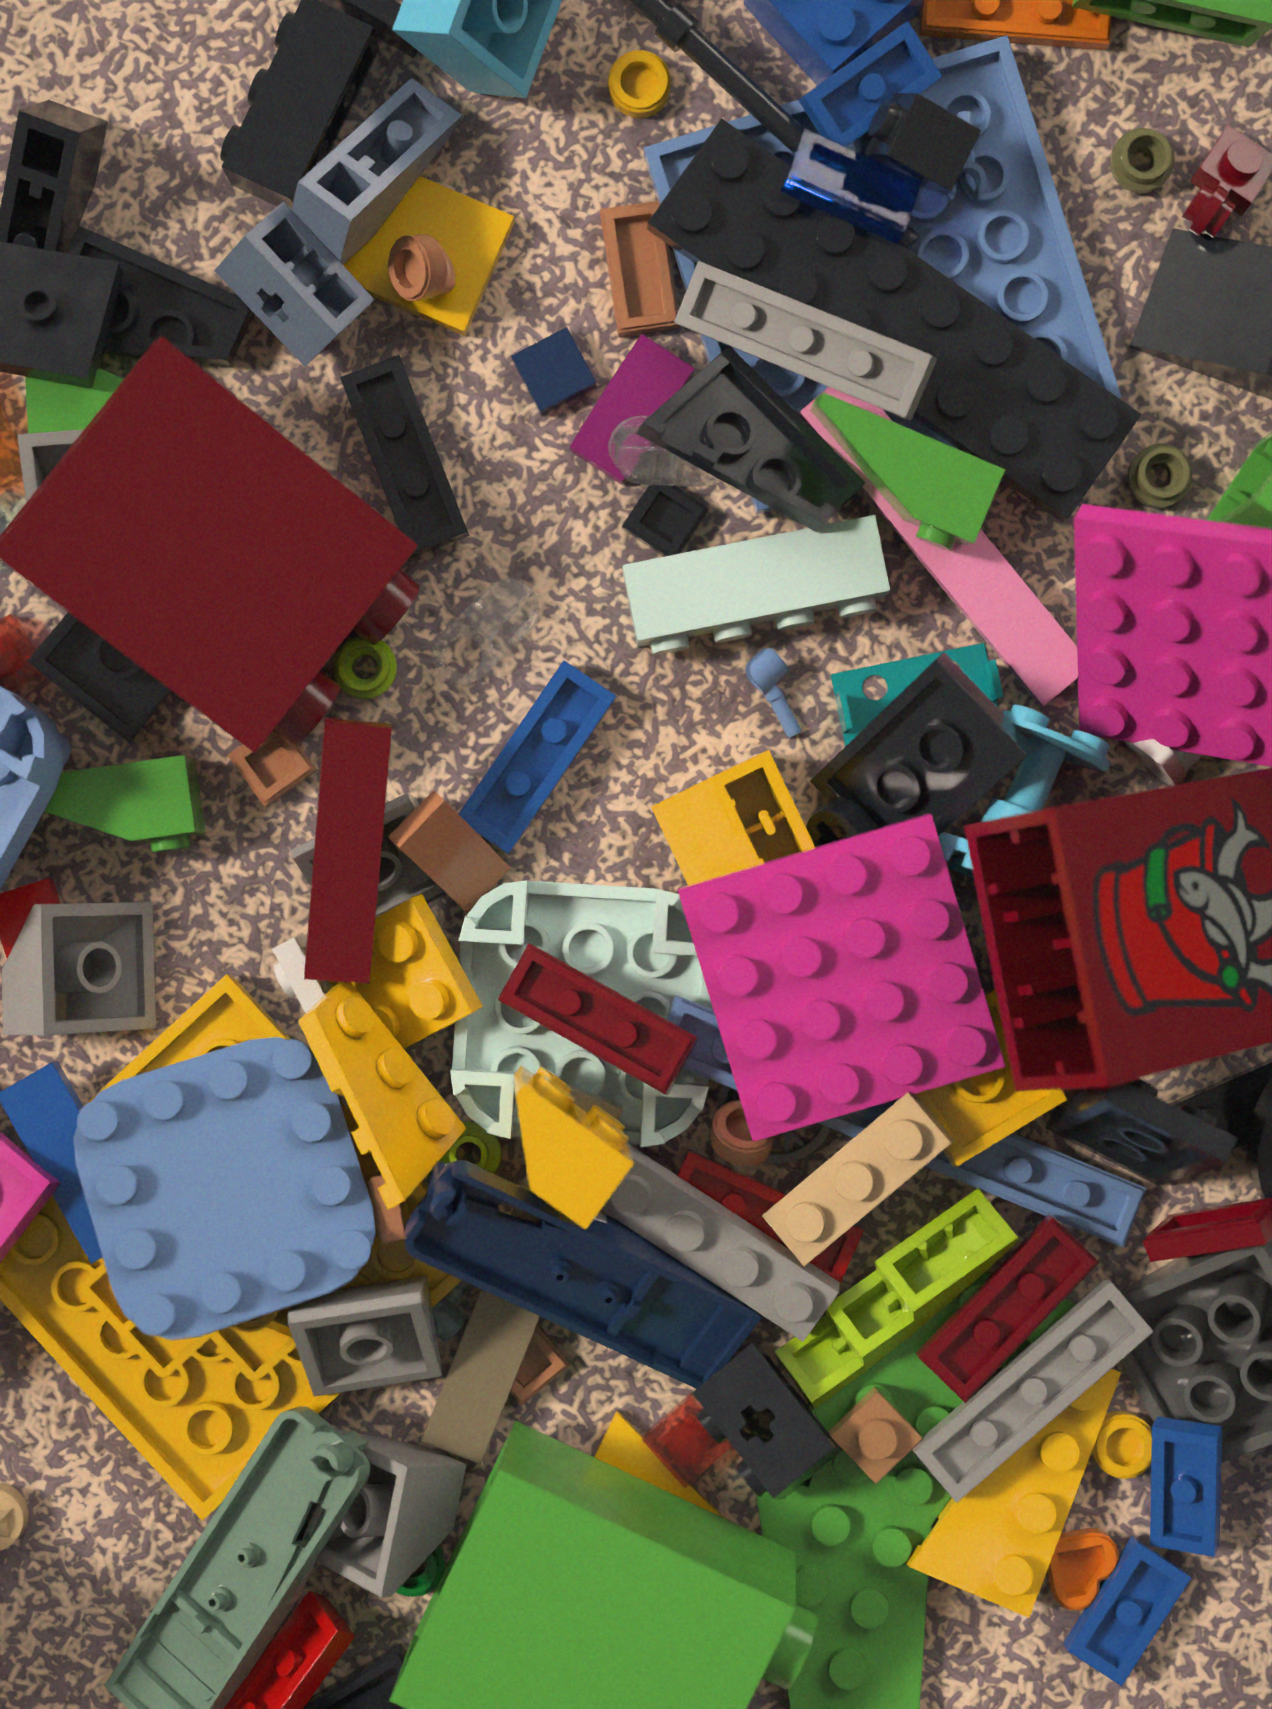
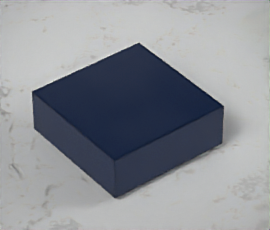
M567 327L511 355L512 362L541 416L597 387L596 381Z

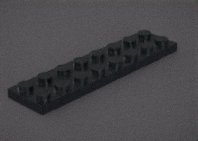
M722 118L647 223L648 231L696 265L698 261L936 357L937 361L913 418L960 451L1005 469L1001 480L1062 523L1071 516L1142 415Z

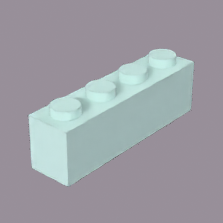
M875 515L823 525L816 532L807 528L623 565V578L637 648L651 645L653 655L673 653L690 647L688 637L713 633L716 643L749 637L752 635L751 625L775 620L777 630L803 627L815 622L814 612L838 608L840 618L871 613L877 610L875 600L884 599L891 591Z

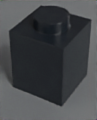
M894 93L891 100L887 99L879 106L871 120L868 133L872 136V139L865 154L926 189L952 191L981 130L918 93Z

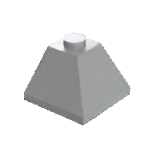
M153 902L34 904L2 969L3 1035L49 1036L156 1028Z
M335 1428L342 1435L350 1432ZM358 1433L368 1442L364 1455L370 1464V1474L363 1488L319 1553L316 1561L381 1598L391 1597L454 1529L466 1464L430 1447ZM313 1502L309 1522L318 1503Z

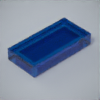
M804 129L797 141L780 192L898 244L906 232L921 181Z

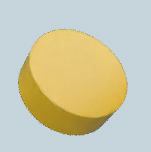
M634 50L620 56L612 65L608 76V91L612 103L621 113L633 118L650 117L659 112L669 99L671 90L670 72L665 62L656 54L645 50Z
M1128 1411L1110 1412L1105 1415L1091 1453L1092 1457L1104 1472L1113 1477L1122 1479L1136 1477L1144 1473L1151 1465L1152 1430L1143 1419Z

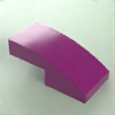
M641 334L573 440L569 451L622 485L651 443L649 440L636 434L640 425L692 379L695 368Z

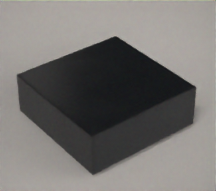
M656 474L623 523L622 530L663 557L681 554L705 518L709 508Z

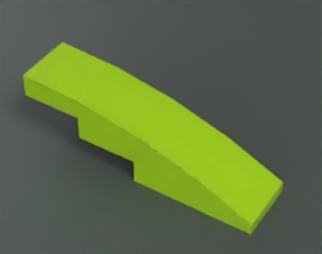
M977 1188L874 1261L876 1270L834 1299L825 1311L826 1315L816 1323L804 1341L794 1337L774 1351L778 1361L812 1408L816 1409L870 1369L966 1290L1018 1242L1017 1235L979 1188Z

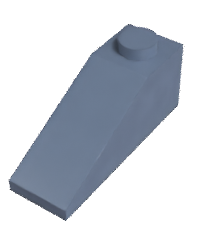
M411 78L298 181L292 211L344 265L377 233L458 127L462 114Z

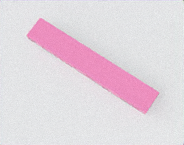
M830 387L823 391L826 394L892 421L885 411L879 407ZM814 400L798 412L800 417L865 482L861 488L862 492L1040 706H1045L1078 678L1077 645L981 529L974 544L961 545L955 542L952 551H946L919 540L915 537L919 527L904 521L811 412Z

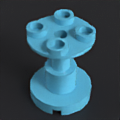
M1013 704L1011 711L1004 710L1003 714L1035 748L1020 762L1004 801L996 798L990 799L981 822L1042 810L1063 760L1089 769L1108 771L1111 761L1105 756L1110 744L1094 735L1074 730L1071 737L1047 728L1050 721L1047 716L1033 709ZM941 833L939 841L945 862H950L953 856L949 868L974 879L967 839Z

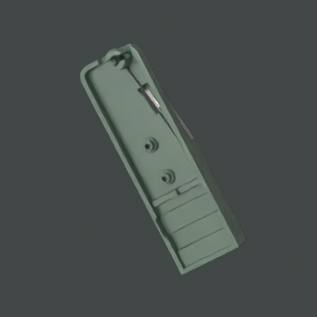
M298 1406L280 1413L104 1686L128 1709H224L296 1603L319 1553L366 1483L370 1474V1464L364 1455L368 1442L354 1430L343 1435L340 1434L307 1406ZM313 1502L318 1503L302 1540L296 1541Z

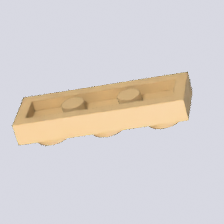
M908 1092L777 1202L762 1217L801 1264L805 1266L954 1141V1138L916 1094L911 1095Z

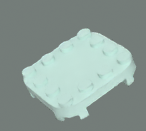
M525 880L503 883L481 896L468 915L465 916L459 937V963L483 1005L480 1009L455 1022L453 1062L450 1073L453 1095L457 1097L466 1115L487 1131L486 1133L508 1139L522 1137L514 1074L521 1065L533 1074L542 1066L567 1084L623 1105L618 1121L625 1127L622 1132L629 1137L628 1144L640 1145V1147L661 1145L687 1130L698 1114L703 1111L709 1088L708 1078L683 1068L669 1095H665L497 1000L528 943L665 1019L675 995L713 1010L679 894L657 888Z

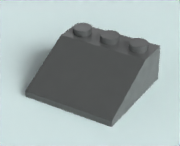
M1272 1239L1265 1245L1176 1258L1120 1290L1121 1294L1153 1330L1152 1334L1119 1361L1153 1421L1155 1422L1157 1416L1222 1426L1221 1463L1271 1445Z

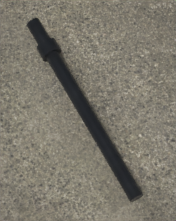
M628 0L657 27L655 35L673 52L681 49L855 212L908 250L913 246L920 235L699 31L700 22L681 4L673 6L667 0Z

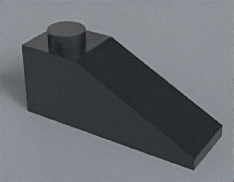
M46 100L18 111L0 206V242L62 253L67 252L78 226H80L96 183L108 121L52 100Z

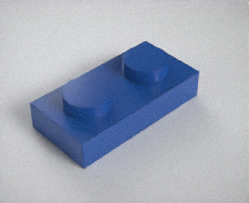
M907 21L799 98L798 101L834 155L869 130L871 120L879 106L885 100H891L894 93L920 94L943 76L909 21Z
M1157 1416L1152 1426L1150 1546L1215 1557L1220 1545L1222 1426Z
M1131 1536L1120 1553L1119 1562L1109 1578L1102 1581L1100 1592L1090 1607L1084 1609L1064 1640L1065 1648L1068 1652L1122 1686L1191 1580V1576L1186 1570L1134 1536Z

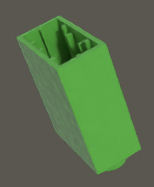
M515 1420L446 1565L439 1584L414 1633L390 1701L405 1709H746L761 1679L785 1690L792 1686L811 1648L816 1632L818 1615L796 1604L795 1551Z

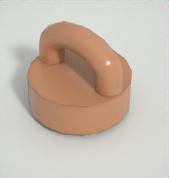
M428 234L402 236L395 241L389 254L388 270L392 285L401 297L407 301L433 299L440 294L450 292L454 288L456 273L453 264L435 238Z
M740 1100L728 1102L718 1109L715 1113L710 1132L711 1145L718 1156L729 1163L740 1166L764 1163L769 1157L775 1138L774 1135L752 1141Z

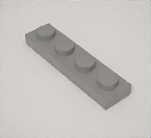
M700 261L697 263L674 320V323L910 421L937 361L936 357Z
M627 1143L634 1164L601 1210L799 1340L804 1341L838 1295L840 1282L811 1263L803 1266L790 1249Z
M1105 1279L984 1383L966 1403H961L924 1435L923 1439L912 1450L957 1503L1152 1334L1153 1330L1111 1281Z

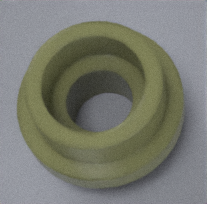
M1137 128L1125 133L1116 142L1110 155V169L1114 179L1124 189L1134 193H1149L1160 188L1171 175L1175 162L1170 142L1158 131L1148 128ZM1137 152L1145 153L1151 159L1152 168L1146 172L1136 170L1131 164V155Z
M1153 444L1142 449L1132 459L1128 468L1127 481L1132 494L1139 502L1152 508H1166L1174 505L1187 494L1192 483V468L1185 454L1178 448L1168 444ZM1161 466L1167 470L1170 479L1166 487H1156L1149 481L1148 472L1151 467Z

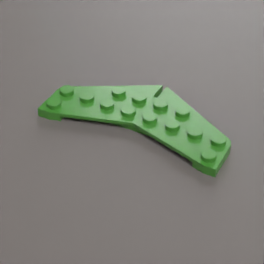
M988 1270L984 1272L974 1283L919 1330L816 1409H813L808 1403L809 1408L829 1432L874 1386L920 1433L921 1437L926 1435L964 1401L918 1358L916 1352L993 1272ZM1064 1299L990 1378L1075 1306L1076 1303ZM842 1449L838 1455L812 1475L807 1483L804 1482L784 1500L773 1499L768 1492L761 1497L756 1494L762 1536L796 1552V1604L818 1615L816 1632L807 1658L796 1680L787 1689L790 1709H920L928 1575L910 1568L906 1561L917 1545H922L929 1535L931 1525L951 1499V1496L913 1450H910L875 1484Z

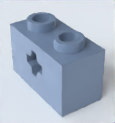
M284 201L250 230L214 270L305 367L375 300Z

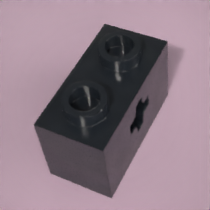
M753 1343L692 1393L703 1407L696 1413L698 1420L718 1444H722L728 1439L743 1459L736 1465V1469L748 1486L759 1497L768 1492L773 1499L784 1500L842 1451V1448L831 1438L827 1429L762 1347ZM755 1412L768 1416L774 1414L775 1419L769 1424L770 1431L774 1434L772 1439L768 1440L757 1436L752 1438L750 1433L757 1427L755 1420L752 1418Z

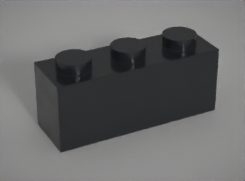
M301 0L295 13L289 11L283 17L275 37V47L278 48L268 70L261 68L255 75L248 93V104L251 106L241 126L234 125L227 133L220 153V159L223 161L221 167L232 186L277 207L284 201L291 210L298 181L331 152L380 50L373 26L318 0Z

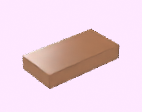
M659 201L600 209L618 337L680 328V325L674 323L678 313V304L669 245L647 230L648 221L660 206Z
M434 790L388 837L466 913L474 907L481 896L485 895L511 869L493 848Z

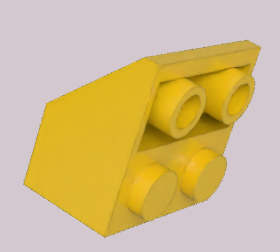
M769 750L651 806L688 885L815 847Z
M521 1065L514 1074V1084L530 1190L584 1229H587L634 1164L627 1145L629 1137L622 1132L625 1127L597 1105L593 1104L586 1113L573 1103L575 1099L569 1094L572 1088L546 1068L540 1066L537 1072L533 1074Z

